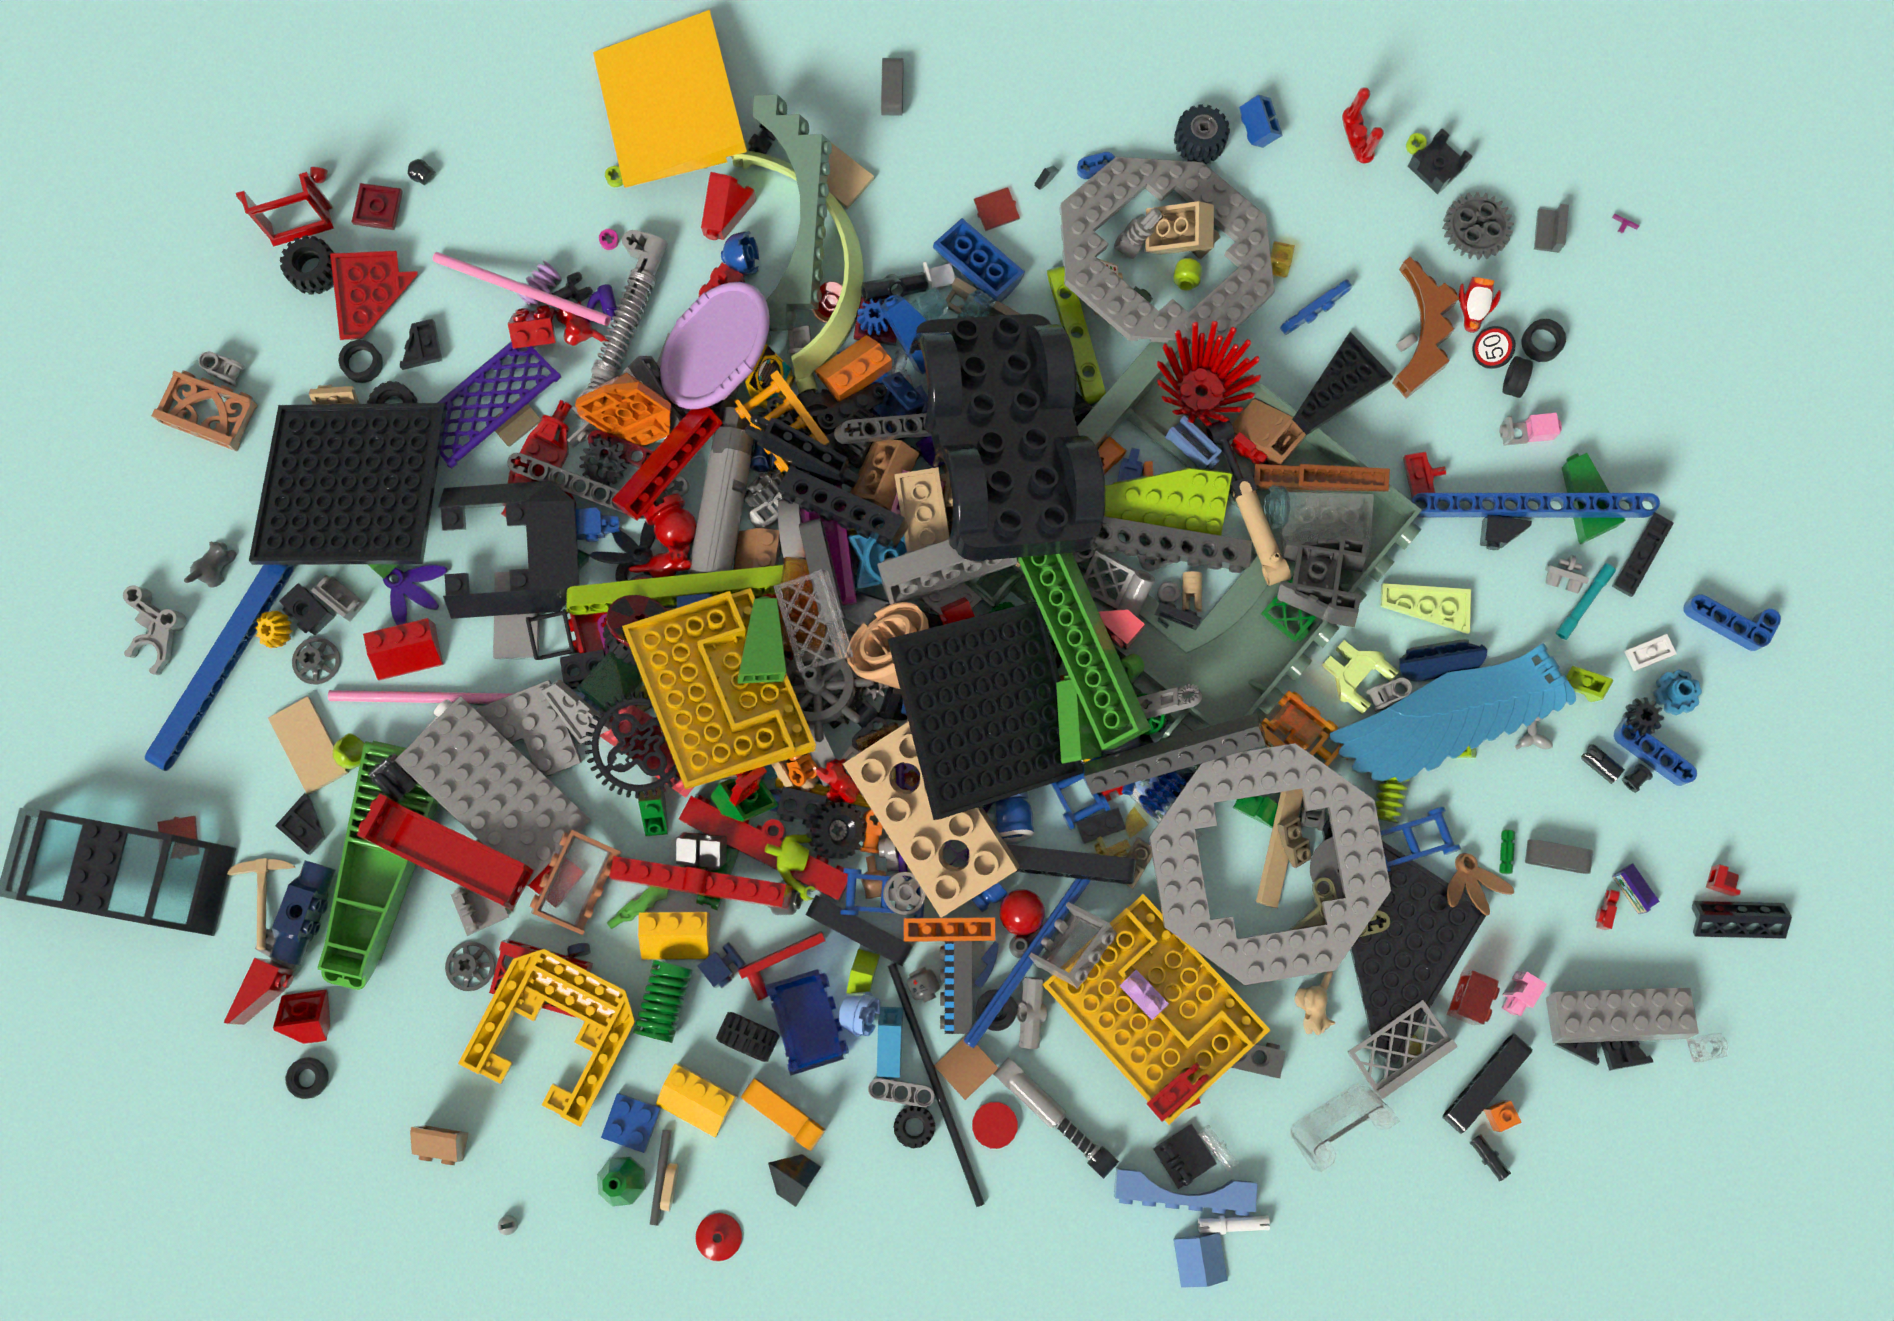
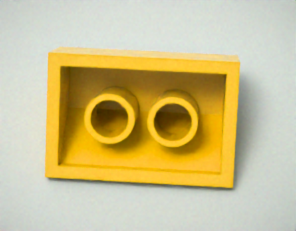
M639 913L638 937L641 960L708 958L710 956V913Z
M675 1063L662 1086L655 1105L716 1138L738 1096L685 1066Z

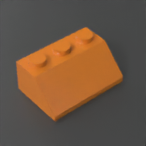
M866 335L814 370V372L837 402H840L864 389L892 369V359L880 343Z

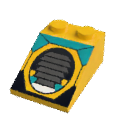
M765 344L763 352L753 368L754 371L747 377L745 383L752 399L771 385L770 382L773 380L770 375L775 371L780 373L790 388L795 378L793 377L792 369ZM781 391L779 393L775 392L758 406L767 409V403L771 398L780 397L784 400L785 396Z

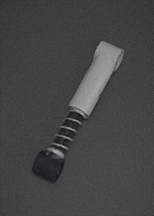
M1009 1057L993 1073L1050 1129L1056 1127L1055 1130H1059L1062 1133V1137L1065 1136L1070 1140L1069 1143H1073L1076 1146V1150L1079 1149L1083 1153V1157L1085 1156L1087 1159V1164L1103 1179L1119 1163L1103 1146L1094 1145L1092 1139H1088L1085 1133H1081L1078 1130V1126H1074L1071 1120L1066 1118V1111Z

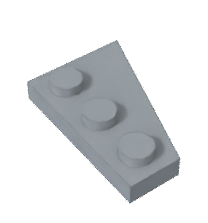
M561 680L543 688L541 693L578 743L582 744L592 739V737L586 736V732H594V729L588 725L589 723L596 725L598 721L594 720L593 716L596 715L601 718L602 715ZM608 720L603 726L601 734L611 729V723Z

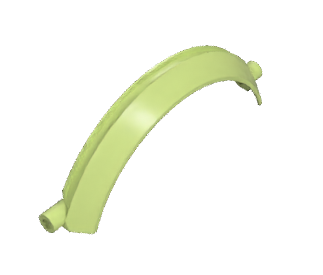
M744 140L747 152L731 156L735 167L746 169L751 165L762 166L796 180L794 169L790 163L763 153L749 151L746 140ZM830 192L826 197V206L841 237L845 262L844 281L836 308L826 325L808 345L791 356L794 378L799 394L813 389L814 393L818 391L813 372L832 359L845 342L855 322L862 296L861 286L864 270L859 240L845 210Z

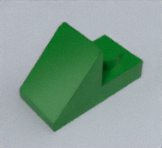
M1259 795L1237 799L1233 809L1273 829L1278 804L1268 796L1262 797Z

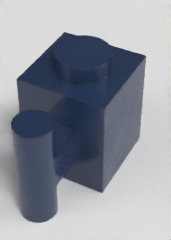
M730 942L722 947L727 953L725 957L722 958L718 952H714L698 965V968L714 988L719 986L724 988L732 981L731 976L734 975V972L730 969L729 965L734 963L740 969L746 964Z

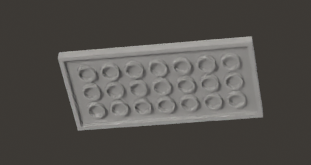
M461 696L394 760L482 844L532 868L534 871L526 884L527 886L550 863L554 853H559L562 847L559 842L563 833H568L570 829L579 833L591 821L587 815Z

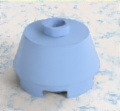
M871 992L848 994L840 1007V1024L856 1037L861 1035L870 1036L876 1025H872L875 1013L880 1014V999L875 998Z

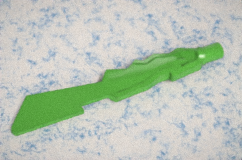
M697 865L696 867L698 869L705 870V867H700V865ZM649 887L637 900L634 901L632 899L620 909L617 915L607 922L608 926L613 929L620 923L632 921L639 913H646L649 908H654L657 901L667 899L669 890Z

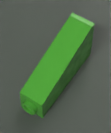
M760 597L754 599L737 681L738 684L783 682L786 666L777 598Z
M1064 676V681L1056 682L1061 762L1063 764L1100 757L1102 755L1095 732L1070 676Z

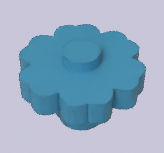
M1680 669L1673 673L1666 672L1656 681L1658 688L1653 692L1656 703L1664 705L1666 713L1679 715L1682 712L1689 713L1699 705L1697 697L1702 693L1698 680H1691V674Z

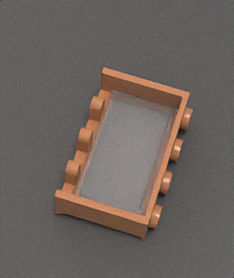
M570 829L568 833H563L559 842L562 847L558 854L554 853L549 863L552 866L549 875L544 874L539 885L542 887L539 896L534 895L529 907L533 908L532 914L583 935L585 932L583 929L587 920L591 918L594 905L598 897L601 896L604 890L603 886L610 875L613 856H620L621 851Z

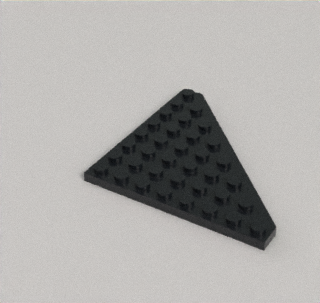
M1330 817L1322 829L1324 841L1333 837ZM1382 841L1388 862L1405 857L1404 854ZM1413 860L1390 867L1391 871L1388 872L1391 891L1378 911L1385 912L1389 916V927L1382 932L1358 937L1350 949L1370 1035L1421 1000H1424L1430 1009L1486 917L1465 893H1462L1458 904L1455 907H1451L1447 899L1449 883ZM1376 915V920L1368 923V931L1371 930L1369 925L1372 924L1381 927L1384 918ZM1421 1007L1414 1012L1413 1022L1421 1023L1426 1016ZM1410 1015L1403 1020L1409 1021ZM1397 1023L1394 1035L1406 1037L1408 1023ZM1412 1024L1410 1038L1415 1034L1419 1027L1418 1025ZM1391 1028L1384 1033L1390 1034ZM1380 1035L1377 1037L1376 1048L1388 1050L1390 1036ZM1394 1037L1392 1051L1403 1053L1406 1040ZM1375 1050L1376 1053L1380 1054L1384 1058H1387L1386 1052ZM1391 1054L1390 1062L1396 1064L1401 1055Z

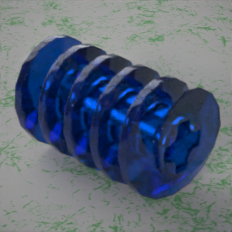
M1174 771L1163 774V776H1157V782L1150 784L1151 789L1146 788L1144 791L1145 795H1140L1138 798L1146 812L1156 819L1159 818L1156 810L1163 813L1164 809L1161 805L1170 806L1167 798L1175 800L1176 796L1173 792L1181 793L1179 785L1185 786L1187 783Z

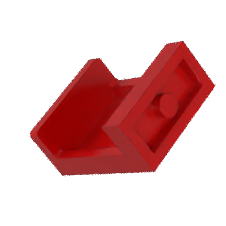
M607 612L582 615L570 614L571 619H568L570 631L575 633L576 640H573V645L576 653L579 652L581 654L604 650L598 629V620Z

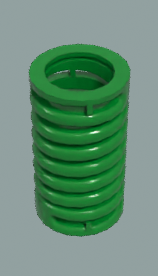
M653 960L652 967L654 968L650 970V973L656 976L648 977L650 984L646 986L645 990L649 993L643 995V999L647 1002L641 1003L640 1007L644 1010H640L638 1013L640 1018L648 1021L636 1020L633 1033L673 1043L676 1032L674 1030L677 1029V1024L673 1022L679 1021L677 1014L681 1013L682 1008L678 1005L684 1004V999L680 996L686 995L687 992L683 988L689 986L693 970Z

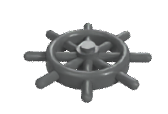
M813 634L811 637V651L798 655L792 661L785 655L784 658L786 674L790 683L792 684L795 676L804 682V685H795L792 688L795 695L806 693L798 702L807 724L814 725L815 740L822 742L824 739L823 724L830 723L843 714L854 723L860 722V715L850 708L855 696L856 687L872 686L875 682L865 678H855L847 663V649L841 656L831 651L821 650L820 636ZM821 663L832 664L830 668L823 675H821ZM841 670L844 680L830 681ZM844 689L839 699L830 690ZM813 699L814 712L804 711L803 709ZM822 699H825L833 706L823 711Z

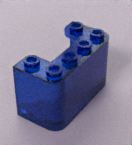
M819 969L765 985L767 995L773 1001L771 1005L786 1051L785 1055L789 1057V1064L787 1066L790 1076L846 1059L845 1054L849 1053L846 1040H841L839 1032L843 1031L842 1025L839 1022V1018L835 1019L833 1010L837 1009L833 995L829 996L827 992V987H830L828 976Z

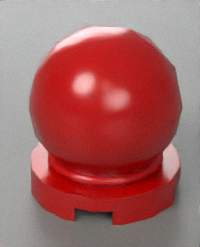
M679 493L664 497L665 502L657 507L652 504L645 511L643 516L647 524L654 525L656 538L665 547L670 545L680 548L685 544L690 545L693 542L697 527L696 520L689 510L683 509L685 500Z
M1017 889L1010 892L1003 899L1000 906L1002 925L1008 932L1017 936H1027L1035 932L1041 926L1045 917V907L1042 899L1035 892L1028 889Z

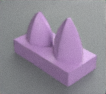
M1137 970L1120 985L1123 991L1151 1020L1169 1005Z

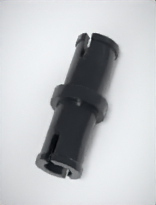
M1479 1134L1469 1142L1482 1158L1481 1162L1484 1165L1487 1164L1499 1182L1511 1174L1498 1157L1499 1153L1496 1150L1493 1151L1482 1137V1134Z

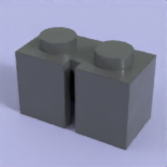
M683 832L676 838V864L684 865L685 868H696L697 865H700V867H705L706 870H718L726 863L727 836Z

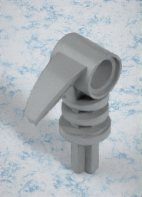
M1153 208L1145 217L1132 219L1125 230L1117 237L1114 249L1131 259L1135 258L1144 240L1154 233V225L1162 217L1160 210Z

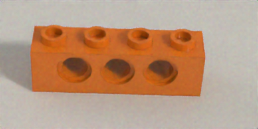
M904 918V942L995 941V918Z

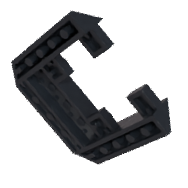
M553 481L443 489L438 508H441L442 531L466 530L465 509L506 506L507 526H526L529 569L509 570L510 591L470 594L469 573L444 574L446 596H443L451 619L560 612L567 604V589L580 585L575 501Z

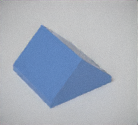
M1220 1232L1173 1239L1181 1287H1209L1228 1281Z

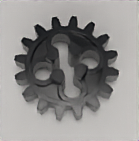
M597 440V445L594 442L589 443L591 449L584 448L583 451L586 456H580L579 458L584 461V464L579 465V467L586 470L582 475H589V479L596 480L599 483L603 482L607 486H610V481L612 484L618 483L616 477L623 478L624 476L621 471L627 470V467L623 466L627 459L621 457L624 454V450L618 451V444L611 446V440H607L605 444L602 440ZM604 449H607L609 452V455L606 458L605 454L603 453ZM593 457L596 461L604 459V462L607 464L614 462L617 468L613 470L612 466L603 467L601 463L592 464L590 458ZM600 469H602L601 471L602 473H604L603 477H600L598 475V471Z

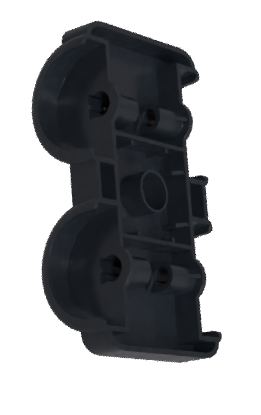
M1038 314L933 319L921 323L917 327L916 334L911 342L909 354H914L918 350L922 351L928 386V405L924 427L932 436L935 450L933 466H938L939 462H945L950 477L953 499V523L949 538L950 546L957 551L958 555L970 561L1075 553L1091 548L1101 531L1105 515V477L1096 445L1089 437L1085 435L1079 436L1073 413L1077 391L1076 363L1073 347L1065 329L1061 325L1051 324L1047 318Z

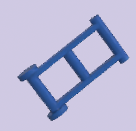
M1084 773L1051 784L1066 812L1062 815L1070 830L1075 828L1074 823L1103 808L1106 812L1110 810L1103 794L1098 796L1096 793L1092 795L1095 803L1072 813L1060 790L1084 779L1087 785Z
M1439 807L1427 812V817L1380 831L1382 837L1402 830L1412 855L1389 862L1385 856L1387 872L1391 871L1390 867L1440 851H1443L1444 855H1448L1461 850L1460 844H1454L1442 813L1446 812L1445 807ZM1435 820L1444 845L1420 851L1411 827Z
M843 869V873H847L848 877L845 910H841L840 914L859 915V911L895 913L888 908L883 897L884 886L891 876L861 874L862 870ZM903 877V878L905 879V881H908V880L912 879V878ZM856 879L882 880L880 908L855 906ZM920 887L916 890L919 896L921 895ZM924 903L916 912L911 914L914 915V918H923Z

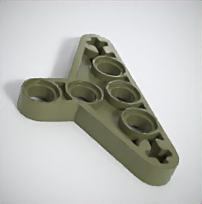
M1319 877L1314 880L1312 891L1316 906L1289 930L1325 924L1322 901L1338 899L1334 884L1329 878ZM1321 881H1326L1329 885V890L1325 894H1320L1317 890V885ZM1377 910L1370 921L1376 920V915L1384 918L1381 927L1372 924L1369 925L1371 930L1368 931L1367 924L1359 937L1385 931L1390 925L1389 916L1385 912Z

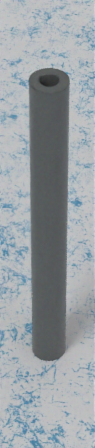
M662 1130L650 1225H659L660 1202L667 1168L671 1130Z

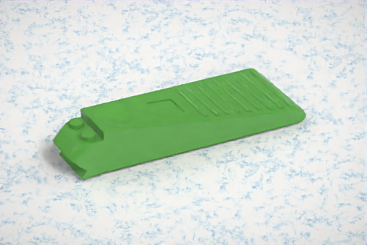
M374 740L373 742L365 741L325 944L318 964V970H321L323 979L331 984L358 990L365 987L376 969L378 960L382 959L416 864L357 836L359 825L367 817L372 801L378 797L379 793L387 796L372 782V778L368 773L375 768L374 766L377 763L380 764L391 754L394 753L399 756L406 749L405 747ZM418 783L409 793H405L396 802L433 820L438 806V802Z

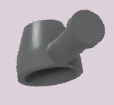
M1043 924L1027 937L1018 935L1012 938L1009 949L1014 957L1021 958ZM1023 942L1025 947L1022 950H1018L1016 944Z

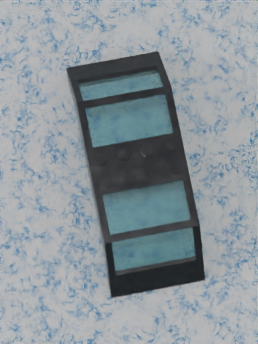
M19 808L0 878V897L214 936L229 879L227 873L232 867L236 848L65 814Z

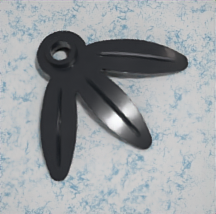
M645 520L639 546L621 530L612 533L616 544L626 553L595 551L590 554L591 558L603 563L623 564L633 562L634 564L645 565L653 557L650 549L656 537L654 525L647 524Z

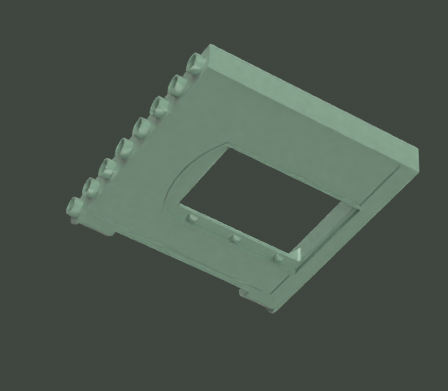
M1169 340L1166 344L1168 347L1173 348L1182 369L1177 342ZM1150 342L1077 426L1079 436L1085 435L1089 437L1098 450L1119 425L1127 420L1186 467L1200 469L1171 440L1165 439L1170 428H1175L1185 414L1175 415L1172 412L1180 408L1164 402L1161 396L1176 398L1157 383V379H1160L1175 390L1157 366V361L1163 362L1176 379L1163 350V345L1166 342ZM1207 342L1204 343V353H1205V349H1206V344H1207ZM1188 344L1192 366V344ZM1237 364L1233 366L1229 373L1237 366ZM1246 372L1230 386L1248 377L1250 374ZM1259 381L1228 396L1232 397L1252 392L1255 393L1253 398L1221 406L1243 407L1245 409L1255 398L1292 417L1297 413L1295 409ZM1196 393L1198 396H1204L1202 393ZM1244 409L1241 412L1216 413L1228 417L1232 424ZM1197 417L1193 424L1208 437L1207 425ZM1211 417L1207 418L1211 423L1220 421ZM1319 428L1308 434L1283 464L1285 466L1310 464L1367 467ZM1182 434V436L1185 439H1187L1205 458H1207V456L1195 444H1193L1184 434ZM1231 439V440L1229 441L1230 446H1231V444H1232V442H1233L1234 439ZM1217 444L1216 446L1222 452L1218 457L1219 463L1212 470L1232 473L1221 445ZM1231 446L1243 478L1252 475L1254 479L1255 464L1250 458L1246 459L1244 456L1236 454ZM1232 474L1231 482H1234L1235 479ZM1390 484L1388 492L1256 491L1282 558H1284L1287 542L1301 540L1304 543L1315 542L1320 538L1333 540L1338 539V536L1368 539L1363 571L1341 569L1338 591L1361 594L1360 603L1367 594L1358 586L1367 575L1378 582L1393 565L1394 561L1385 555L1392 545L1397 543L1405 550L1422 530L1412 522L1422 509ZM1229 491L1228 500L1237 508H1239L1237 502L1233 501V498ZM1082 551L1080 554L1087 556L1088 551ZM1257 556L1250 564V567L1241 574L1196 630L1155 615L1159 603L1148 594L1137 617L1145 624L1143 630L1128 649L1119 647L1113 641L1112 643L1120 660L1130 654H1137L1144 661L1143 672L1131 684L1136 695L1142 693L1153 694L1176 687L1182 688L1185 685L1188 686V684H1194L1200 689L1202 699L1199 704L1194 707L1167 713L1166 719L1172 724L1164 732L1159 740L1161 741L1251 715L1257 707L1268 715L1284 696V693L1275 687L1285 674L1296 681L1312 662L1311 659L1303 654L1307 647L1314 641L1323 648L1340 627L1316 617L1307 628L1310 632L1301 642L1299 640L1293 642L1261 615L1262 611L1278 594L1280 582L1271 586L1266 583L1262 572V565ZM1099 557L1096 562L1099 571L1109 569L1106 561ZM1092 558L1085 563H1077L1082 577H1084ZM1286 560L1292 577L1296 562ZM1016 564L964 582L993 608L1005 599L1010 592L1014 593L1026 604L1036 601L1021 566L1016 567ZM1115 570L1118 582L1126 580L1127 576L1119 570ZM1110 572L1101 574L1105 586L1111 584L1105 579L1106 575L1113 582ZM1096 576L1089 578L1086 584L1094 589L1100 587ZM1116 587L1106 589L1108 596L1116 601L1118 597ZM1094 597L1093 601L1098 612L1117 610L1113 606ZM1286 605V618L1298 617V608ZM1273 606L1268 614L1274 619L1283 618L1282 606ZM1302 610V617L1312 616V614ZM1160 619L1163 624H1165L1166 626H1169V627H1168V628H1165V627H1164L1162 624H1160L1157 620ZM1299 620L1287 621V630L1293 635L1300 630ZM1194 693L1187 695L1186 699H1190V697L1193 698L1192 696H1194ZM1200 764L1187 768L1195 773Z

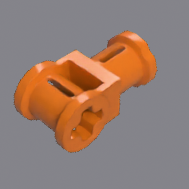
M810 753L790 758V761L786 763L789 770V778L796 786H802L806 783L807 779H813L817 776L816 769L818 766L812 760Z
M868 810L863 815L866 822L863 823L864 828H866V832H863L866 838L860 851L879 854L878 843L879 836L882 835L883 826L879 821L873 825L870 816H874V812Z

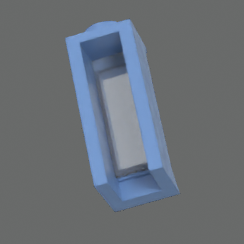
M1185 415L1175 428L1171 427L1165 439L1171 440L1200 469L1210 468L1212 470L1219 463L1218 457L1222 450L1193 423L1188 422V418Z

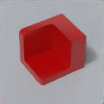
M1721 864L1711 866L1706 888L1729 896L1740 895L1741 890L1736 889L1739 875L1728 871L1729 867Z

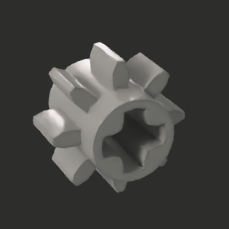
M879 683L878 690H871V686L861 688L867 689L864 693L865 697L871 695L873 700L876 701V697L879 695L883 698L885 697L883 690L889 689V686Z

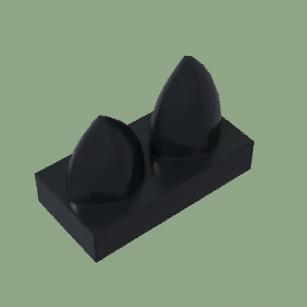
M889 686L878 717L893 720L908 719L907 716L901 713L903 703L899 700L903 698L900 689Z

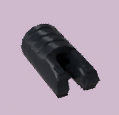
M1590 744L1588 752L1583 753L1581 756L1582 761L1610 784L1614 783L1625 770L1594 744Z

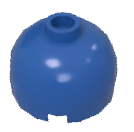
M749 231L731 235L726 240L721 251L723 263L743 275L755 274L759 267H755V259L759 260L758 247L754 237H749Z

